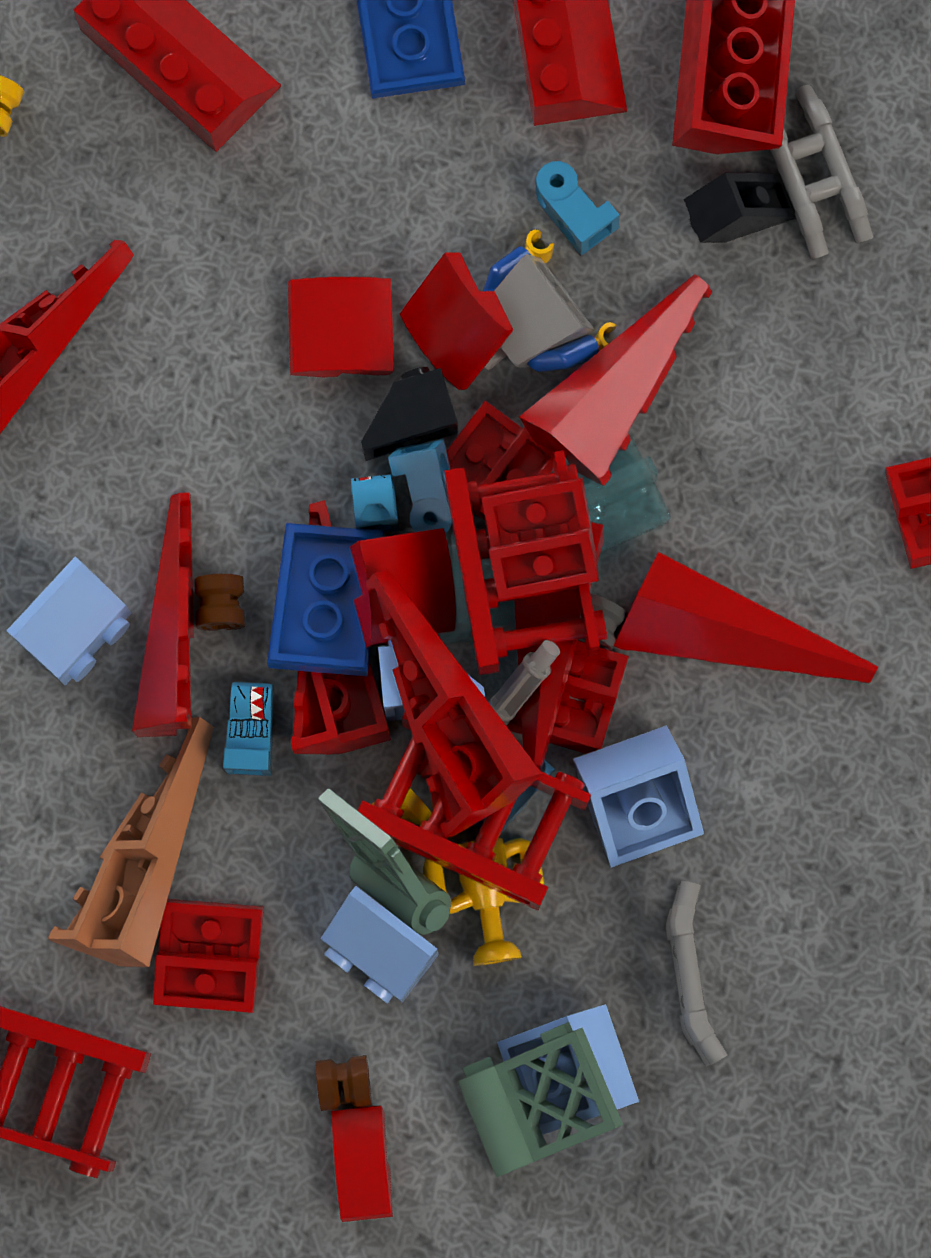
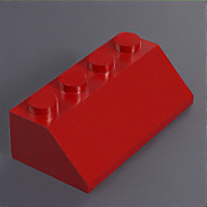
M82 0L73 9L80 30L215 152L281 87L279 82L187 0Z
M513 0L534 126L627 112L608 0Z
M686 0L672 146L716 155L779 149L782 146L795 0Z

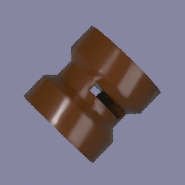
M221 573L202 575L195 578V594L202 600L200 608L196 611L197 629L217 631L220 629L237 630L245 627V612L240 607L238 598L244 593L243 576Z
M367 1055L351 1057L346 1063H335L332 1059L316 1061V1080L321 1111L336 1110L340 1104L352 1103L356 1107L372 1105Z

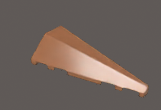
M200 717L192 718V729L188 730L177 758L165 755L159 767L167 773V776L154 796L144 793L139 795L100 855L103 863L91 890L80 887L72 898L81 906L80 910L67 930L54 926L48 937L50 941L118 966H150L214 729L208 722Z

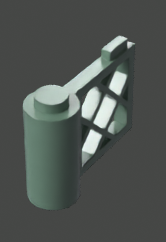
M328 788L318 800L355 854L349 871L351 881L419 935H426L443 927L450 914L451 899L449 894L409 864L388 834Z
M567 1022L540 1034L544 1044L495 1066L491 1057H488L462 1068L466 1078L457 1081L496 1177L623 1125L583 1027L573 1031L570 1023ZM570 1044L579 1062L576 1077L556 1068L561 1048ZM544 1055H547L545 1062L538 1059ZM525 1064L542 1073L536 1094L523 1088L515 1068ZM552 1079L572 1089L566 1110L546 1101ZM582 1095L595 1101L603 1122L592 1125L576 1116ZM542 1112L562 1122L557 1140L548 1145L539 1127ZM572 1127L579 1131L570 1135Z

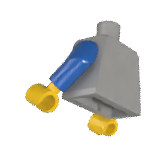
M534 229L530 231L527 235L525 248L517 247L490 268L483 291H495L512 325L513 332L484 367L488 371L506 356L516 367L531 368L537 372L575 367L587 362L608 345L604 340L603 334L610 333L617 327L612 322L605 323L595 337L588 335L595 329L545 264L552 257L554 243H550L545 249H537L533 246L541 238L542 232L540 230Z

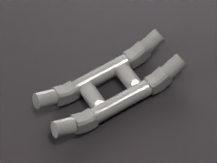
M803 85L797 89L795 96L804 111V116L813 134L788 143L785 130H783L782 146L779 149L770 150L794 207L795 216L802 236L805 238L810 258L815 259L829 253L815 202L839 194V199L846 219L849 220L855 243L867 241L874 236L867 217L868 211L864 198L852 176L832 127L830 115L822 100L816 95L811 85ZM822 151L832 176L805 186L795 160Z
M681 881L680 885H677L672 909H669L666 935L672 950L682 1014L679 1016L681 1029L690 1046L693 1045L707 1067L728 1054L708 1022L692 924L701 885Z

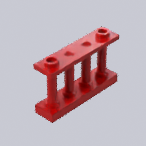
M564 450L554 452V473L477 485L476 481L467 482L464 467L444 470L446 491L479 675L499 672L498 658L507 657V651L540 646L545 640L558 643L585 638L589 657L598 655L599 641L607 639L602 609L593 611L588 583L499 600L494 578L484 579L481 560L490 559L488 550L491 549L489 534H486L485 529L475 530L472 513L481 510V498L578 478L576 465H566ZM576 589L581 616L579 619L503 631L502 627L493 628L490 609L498 608V602Z
M404 712L402 725L411 730L406 713ZM412 736L382 800L377 798L374 805L362 800L357 811L388 834L396 845L538 911L548 890V886L540 883L543 876L539 874V871L570 804L585 811L591 794L583 791L585 784L579 779L563 772H557L556 776L553 777L541 771L542 774L530 786L552 797L521 863H515L511 870L494 862L496 854L493 852V849L516 800L486 817L474 843L468 842L466 848L447 840L448 838L444 836L440 824L446 821L440 798L429 820H422L420 827L401 818L404 811L400 808L426 755L424 746L415 744Z
M0 1006V1028L8 1030L5 1040L10 1042L0 1070V1138L71 1160L69 1170L89 1177L98 1178L100 1170L106 1172L114 1171L116 1161L101 1157L100 1154L125 1078L131 1079L133 1070L146 1073L151 1053ZM37 1040L55 1045L56 1048L53 1055L58 1058L33 1133L29 1134L4 1126V1122L29 1048L34 1049ZM85 1055L103 1060L104 1063L101 1071L106 1073L81 1149L79 1150L54 1142L52 1138L77 1063L82 1064Z

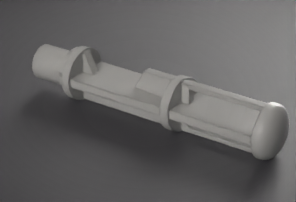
M545 640L535 652L526 654L523 661L500 690L489 700V704L505 725L516 716L523 704L551 673L550 665L560 654V649L554 642Z

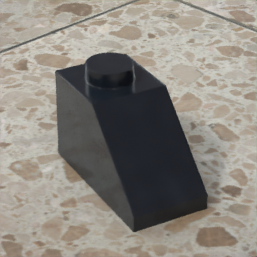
M725 172L684 199L690 215L691 227L697 234L700 243H726L796 219L794 207L780 174Z
M428 367L415 368L402 374V380L393 382L361 440L365 461L391 454L396 448L431 442L458 434V421L441 368L432 371Z

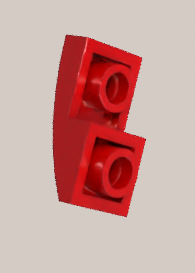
M382 1106L331 1111L334 1163L341 1221L350 1222L393 1217L391 1170L387 1162L385 1112Z

